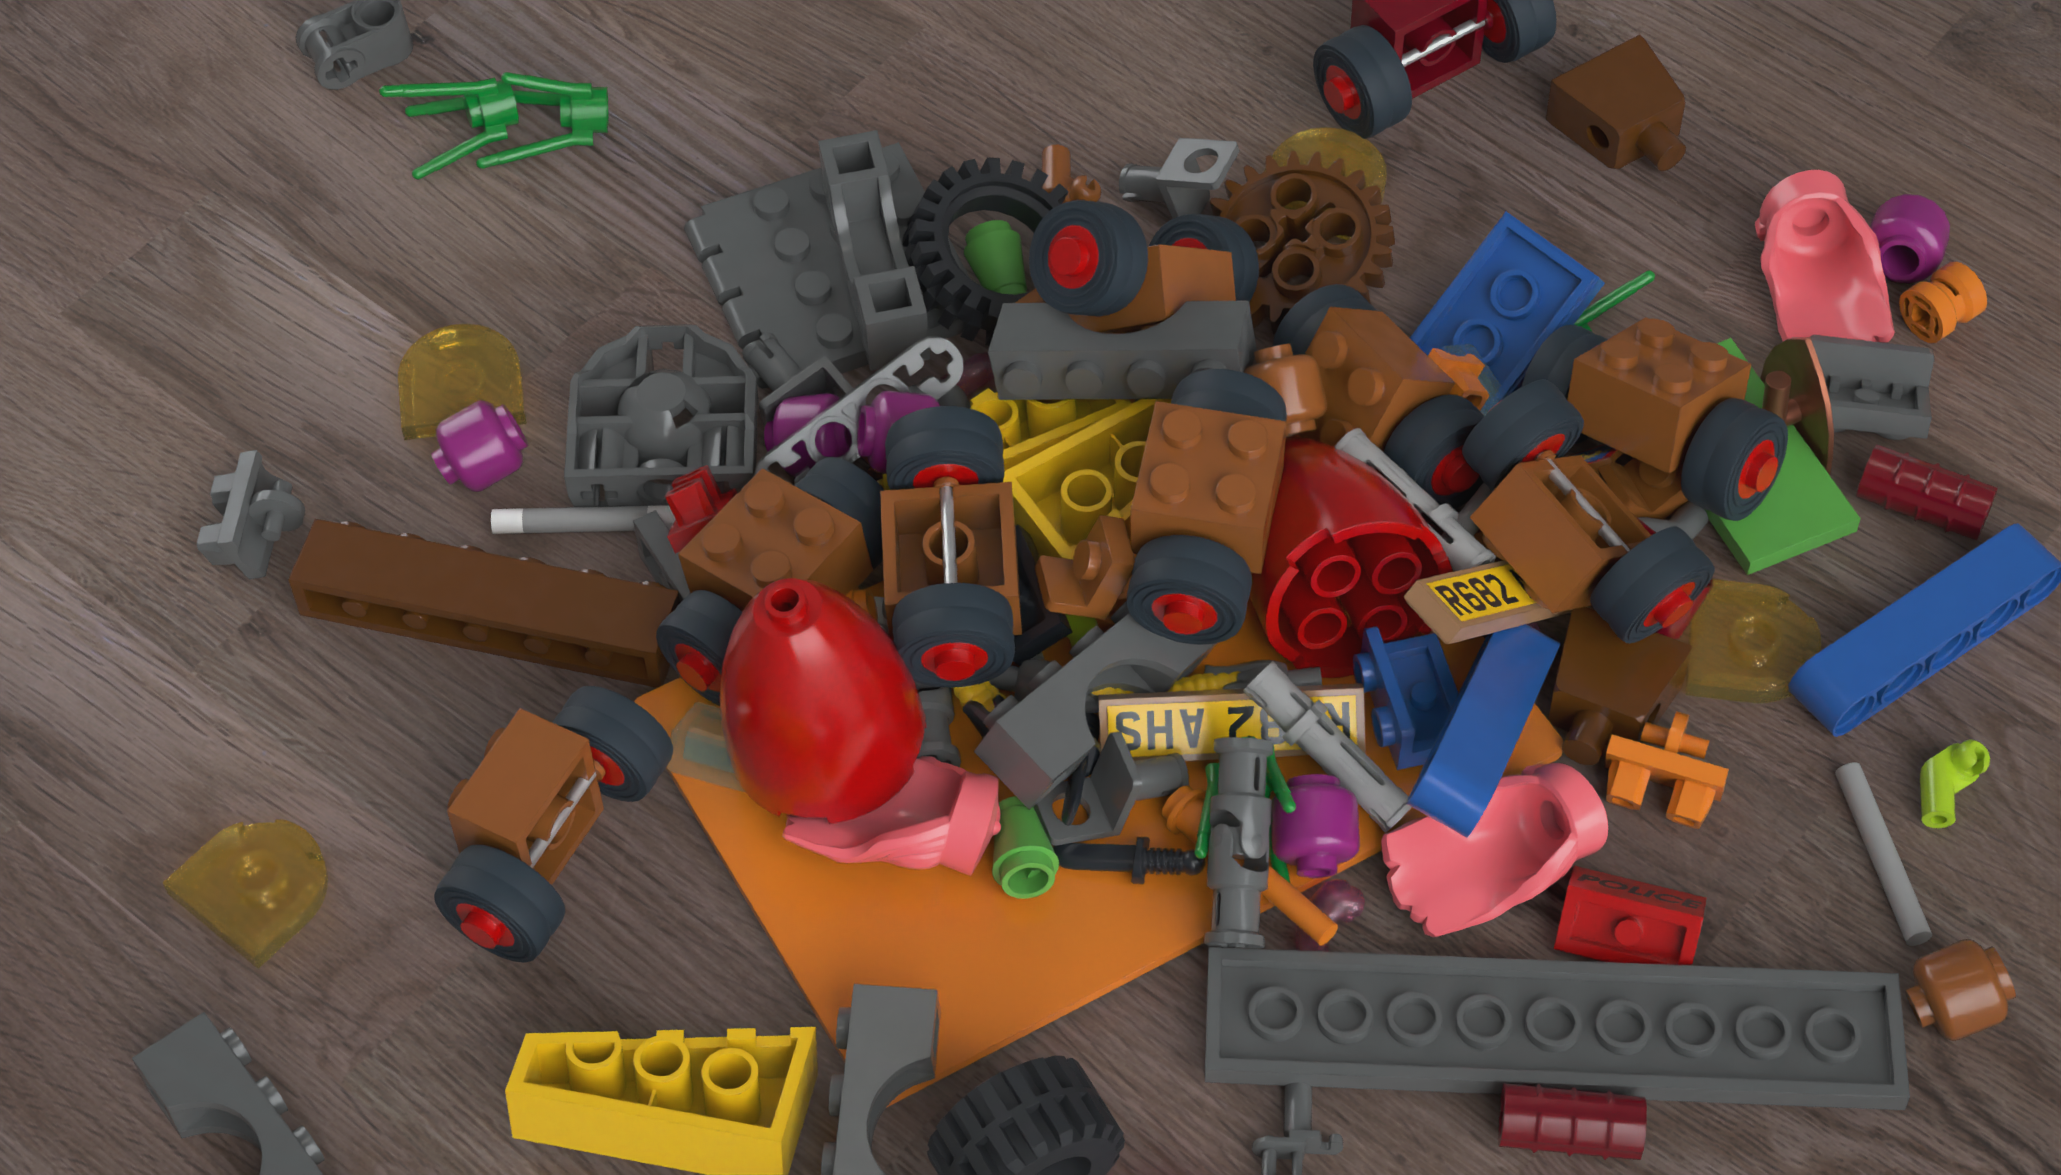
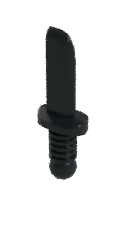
M1085 712L1096 744L1068 778L1061 815L1062 822L1067 826L1071 825L1074 821L1081 801L1085 778L1092 774L1101 754V747L1098 743L1099 717L1094 713Z
M1137 837L1136 845L1085 843L1053 845L1060 867L1073 870L1132 872L1131 882L1133 884H1144L1145 874L1148 871L1150 874H1154V872L1161 874L1162 872L1163 875H1167L1168 872L1170 875H1174L1175 872L1176 875H1181L1182 872L1192 876L1201 873L1206 864L1205 858L1199 859L1195 856V849L1182 851V849L1177 848V851H1175V848H1170L1169 851L1168 848H1164L1162 851V848H1157V850L1150 848L1149 850L1150 839L1148 837Z

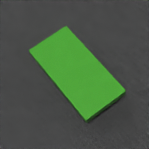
M1731 338L1717 343L1727 349L1729 354L1747 361ZM1751 366L1745 401L1762 409L1765 385ZM1793 424L1787 426V450L1775 483L1762 503L1749 516L1739 521H1733L1704 509L1709 521L1747 575L1858 530L1861 518Z

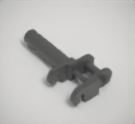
M1294 1082L1284 1086L1285 1137L1267 1135L1256 1139L1252 1143V1152L1256 1156L1262 1157L1261 1175H1276L1277 1159H1292V1175H1302L1305 1154L1336 1155L1343 1150V1138L1340 1134H1331L1329 1142H1322L1320 1130H1312V1087L1301 1082Z

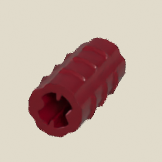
M1876 444L1863 472L1856 497L1881 505L1885 510L1891 509L1911 516L1915 521L1922 520L1941 527L1945 533L1952 531L1977 541L1989 515L1998 488L1970 478L1969 474L1964 476L1942 468L1939 463L1931 464L1910 456L1908 452L1903 454Z
M1503 1083L1498 1117V1146L1528 1149L1533 1153L1537 1151L1566 1153L1569 1157L1572 1154L1601 1156L1604 1160L1608 1157L1641 1160L1647 1126L1646 1098L1643 1096L1613 1094L1610 1090L1606 1093L1580 1091L1575 1087L1571 1090L1542 1087L1539 1083L1536 1086Z

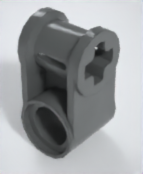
M354 0L327 13L311 17L299 27L296 34L298 48L303 55L312 58L315 64L314 73L319 83L327 89L334 90L348 87L365 76L388 66L401 63L411 54L414 45L400 0ZM321 31H324L326 33L328 39L327 43H325L322 36L320 35ZM334 60H336L341 68L340 72L334 69Z

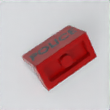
M1574 866L1566 892L1554 949L1612 963L1692 966L1707 898Z

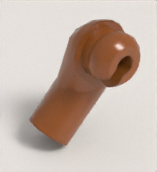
M1057 144L1043 149L1042 172L1049 176L1044 182L1042 189L1050 193L1060 183L1069 191L1063 203L1074 200L1099 201L1102 192L1099 183L1095 179L1086 185V175L1077 176L1075 179L1071 177V154L1067 147Z

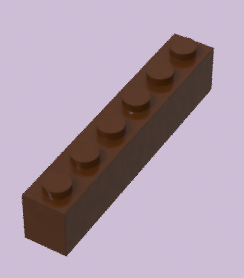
M316 518L288 579L301 616L655 688L664 684L670 668V664L662 654L657 643L656 631L662 621L671 612L675 611L680 604L679 592L677 590L668 589L652 581L637 583L607 577L603 573L592 569L577 571L547 565L531 557L516 559L486 553L482 549L471 545L456 547L426 541L422 537L411 533L396 535L367 529L355 522L342 521L336 523Z

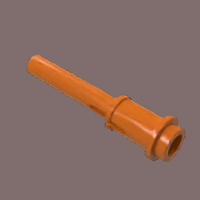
M1185 785L1177 789L1167 799L1162 808V816L1167 819L1166 826L1171 833L1176 835L1181 832L1196 845L1206 792L1201 788L1193 790L1190 786ZM1235 859L1241 867L1244 865V859ZM1269 865L1268 889L1261 892V894L1320 946L1326 944L1335 935L1338 925Z

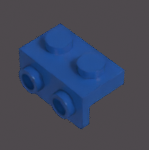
M1377 626L1365 628L1363 631L1361 653L1353 655V671L1356 683H1362L1364 693L1370 692L1375 708L1372 709L1371 718L1377 743L1380 747L1389 746L1397 770L1424 765L1458 695L1438 636L1433 633L1384 643Z

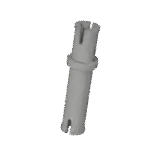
M1360 428L1351 430L1336 444L1335 448L1379 470L1406 496L1420 514H1426L1454 541L1452 544H1449L1429 525L1446 552L1454 571L1494 563L1496 555L1491 550H1487L1457 521L1459 517L1458 512L1449 504L1440 505L1402 468L1392 461L1379 447L1373 444Z
M1274 661L1266 666L1243 690L1285 732L1282 738L1290 746L1296 743L1322 767L1323 771L1330 776L1339 778L1341 787L1351 790L1355 794L1358 804L1385 833L1412 808L1406 804L1409 796L1400 787H1397L1325 714L1328 708L1320 700L1314 703L1289 679Z

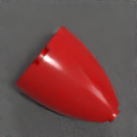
M1285 437L1284 468L1272 517L1262 573H1251V601L1269 643L1279 654L1291 661L1296 669L1320 667L1322 678L1354 675L1353 655L1361 653L1363 631L1365 628L1377 626L1384 643L1412 638L1418 631L1425 635L1431 632L1432 629L1407 604L1403 596L1417 580L1452 572V567L1440 541L1419 511L1391 482L1374 468L1326 443L1313 439ZM1335 597L1339 598L1342 607L1344 608L1347 616L1349 617L1352 623V626L1347 627V618Z
M786 578L775 581L761 590L746 605L732 630L722 664L720 708L724 739L733 770L744 791L759 806L778 817L782 812L800 817H827L829 824L858 818L891 800L915 773L913 764L920 752L925 728H927L926 716L916 684L892 639L868 612L849 597L813 580Z

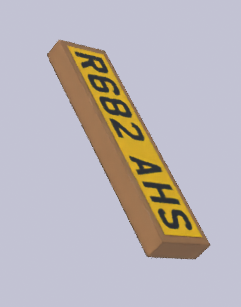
M1504 560L1417 580L1403 596L1407 604L1445 644L1464 641L1572 612V610L1552 613L1549 609L1538 605L1525 591L1523 585L1525 581L1508 561Z
M1362 683L1297 686L1314 703L1320 700L1328 708L1325 714L1349 739L1366 753L1364 687ZM1244 689L1098 695L1101 751L1110 733L1121 732L1134 761L1164 757L1173 753H1179L1184 761L1218 759L1219 754L1214 751V739L1227 737H1254L1272 741L1276 757L1309 755L1296 743L1290 746L1282 738L1285 732L1261 707L1243 692Z

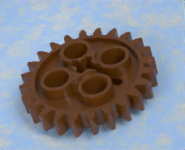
M1290 151L1287 166L1279 167L1276 160L1271 155H1268L1265 161V172L1259 174L1254 168L1246 165L1243 167L1246 183L1240 185L1229 179L1224 182L1229 200L1211 198L1210 205L1213 216L1230 219L1241 226L1253 242L1263 241L1266 243L1265 246L1256 250L1259 261V276L1255 292L1249 302L1253 328L1258 326L1265 317H1268L1271 321L1273 334H1275L1283 318L1297 302L1309 293L1324 286L1334 284L1349 286L1358 291L1369 304H1371L1370 295L1366 285L1374 288L1384 287L1385 280L1381 268L1393 266L1392 249L1389 247L1395 245L1393 226H1389L1392 222L1389 205L1381 204V194L1378 185L1365 188L1366 182L1363 170L1359 169L1345 177L1344 159L1339 157L1327 169L1322 165L1320 152L1316 151L1313 154L1308 165H1300L1296 151ZM1295 201L1307 203L1302 208L1296 210L1284 208L1289 203ZM1337 235L1352 237L1347 242L1341 244L1327 242ZM1304 275L1310 277L1304 284L1289 285L1286 283L1287 280L1294 276Z

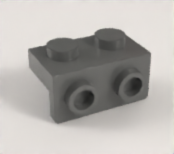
M1812 335L1810 337L1824 374L1831 403L1834 432H1842L1848 429L1874 432L1892 440H1902L1908 437L1927 439L1932 418L1929 383L1934 364V352L1932 349Z

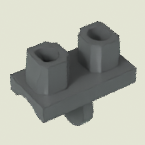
M257 450L241 452L235 472L214 477L210 495L212 504L223 515V520L220 523L202 526L196 544L198 550L212 565L235 564L248 579L266 576L274 541L280 539L282 531L298 529L302 525L305 516L304 504L291 494L292 484L268 472L262 464L263 456Z

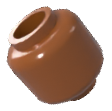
M1291 344L1273 346L1253 352L1256 364L1246 367L1244 373L1265 381L1283 398L1287 412L1285 437L1316 430L1315 420L1323 416L1327 410V401L1316 359L1307 354L1293 355Z
M1971 939L1960 940L1918 958L1913 968L1916 985L1905 989L1910 1007L1921 1028L1934 1024L1939 1033L1951 1041L1960 1040L2003 1022L2008 1015L2007 1001L2016 998L2012 980L1997 950L1993 946L1984 950L1981 945Z

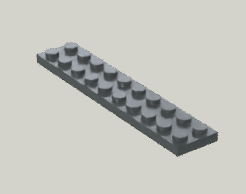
M1209 947L1205 1083L1286 1086L1290 1083L1301 1082L1311 1087L1501 1094L1503 1083L1536 1086L1539 1083L1542 1087L1571 1090L1575 1087L1580 1091L1606 1093L1610 1090L1613 1094L1643 1096L1646 1100L1882 1110H1905L1910 1099L1899 973Z

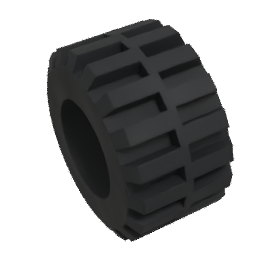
M1054 1055L1048 1058L1033 1059L1006 1069L987 1079L966 1094L936 1126L937 1130L930 1136L927 1144L929 1147L927 1155L938 1175H1107L1119 1159V1153L1124 1148L1125 1139L1123 1131L1079 1062L1073 1058L1066 1059L1064 1056Z

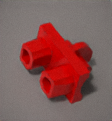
M708 465L674 479L671 484L673 489L665 495L675 517V521L667 535L675 554L680 552L737 494L735 488L721 494Z

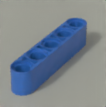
M2019 523L2013 524L1815 654L1792 677L1788 685V691L1835 737L1842 736L2042 602L2061 583V562Z
M1527 624L1487 635L1406 804L1466 838L1469 837L1493 797L1559 649V642Z

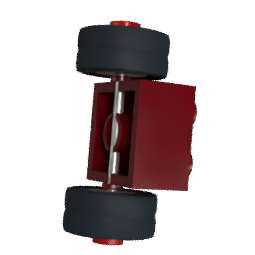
M1352 0L1350 29L1340 36L1324 42L1317 48L1314 54L1313 69L1318 90L1333 118L1347 133L1359 139L1373 137L1386 128L1403 121L1411 111L1413 98L1480 64L1482 49L1493 59L1502 63H1509L1545 46L1554 37L1557 18L1553 0Z

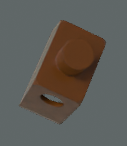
M1641 35L1551 80L1546 120L1608 168L1620 169L1646 156L1658 170L1666 171L1674 167L1686 152V146L1677 137L1680 134L1686 103L1684 95Z
M1587 607L1573 609L1549 714V721L1553 726L1568 731L1562 744L1564 754L1579 764L1594 765L1599 762L1605 746L1609 745L1612 734L1643 743L1644 741L1640 739L1645 722L1656 725L1681 690L1693 646L1656 632L1638 642L1625 643L1614 633L1608 622L1603 620L1595 610Z

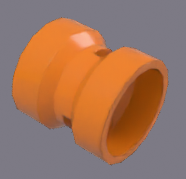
M1949 262L1932 274L1930 282H1918L1903 292L1900 296L1899 306L1903 320L1912 333L1927 343H1937L1955 330L1957 322L1967 323L1985 311L1987 295L1981 280L1974 271L1960 262Z

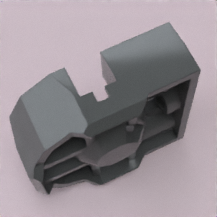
M681 324L635 326L626 336L599 347L582 370L574 373L570 381L564 479L567 494L573 506L669 505L665 495L673 489L672 485L657 484L650 480L667 479L673 481L705 465L709 466L721 494L724 493V481L729 482V490L735 488L738 493L755 476L759 397L756 376L752 369L747 367L734 346L704 333L697 325ZM663 342H674V349H684L683 371L670 369L654 370L652 350L662 349ZM684 408L688 409L694 417L688 423L676 429L673 417L679 415ZM600 484L604 485L605 501H599Z

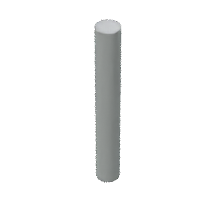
M1857 762L1847 763L1839 767L1835 775L1905 942L1909 946L1925 943L1932 937V932L1862 767Z

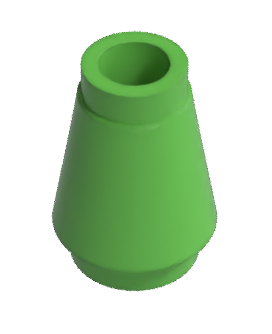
M1003 220L987 221L972 228L965 237L967 246L964 249V257L981 286L1002 294L1017 295L1027 293L1022 244L1019 233L1012 230L1010 224Z
M1017 796L1009 797L999 802L1001 830L997 835H994L992 874L995 881L1002 886L1004 892L1009 896L1021 899L1033 898L1045 893L1053 886L1055 874L1059 868V860L1034 810V806L1029 810Z

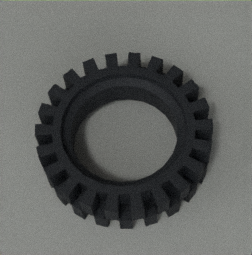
M987 157L980 170L976 160L971 159L963 161L958 172L951 166L942 172L938 181L934 179L927 187L910 218L902 241L903 247H907L904 252L909 267H915L920 289H927L923 295L927 313L939 304L942 305L945 310L938 320L939 324L949 330L955 319L959 318L966 322L960 337L970 341L974 340L980 328L986 330L985 345L990 346L1003 303H1015L1030 292L1017 295L997 293L971 280L959 268L951 254L948 241L949 225L966 213L986 210L1012 216L1035 233L1036 228L1045 215L1056 206L1062 204L1069 193L1060 183L1050 193L1042 189L1049 175L1039 169L1036 170L1030 181L1023 179L1022 174L1025 163L1012 160L1005 174L1001 173L1000 158Z

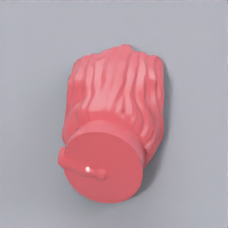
M1819 169L1799 172L1780 181L1766 195L1760 209V217L1755 221L1757 237L1760 241H1764V249L1760 256L1761 268L1770 289L1776 313L1778 332L1782 341L1792 337L1810 338L1812 335L1888 343L1894 336L1895 330L1889 305L1887 284L1881 264L1879 243L1876 234L1862 215L1848 202L1844 184L1836 175Z
M921 756L916 758L913 764L915 773L908 783L881 807L858 818L829 824L827 817L810 818L787 814L786 828L782 836L787 841L824 855L836 862L862 863L883 861L918 870L930 869L941 864L971 876L992 836L997 835L1001 830L999 822L1001 813L998 802V778L990 774L968 772L952 764L940 762L932 756Z
M1563 763L1527 766L1521 771V775L1501 777L1492 799L1468 838L1429 816L1413 819L1395 830L1385 833L1381 840L1384 863L1390 869L1386 878L1393 902L1398 909L1408 910L1410 918L1414 922L1422 924L1425 935L1439 937L1490 921L1502 915L1510 908L1533 899L1536 895L1561 880L1575 861L1598 852L1607 840L1608 819L1600 797L1589 781L1576 769Z

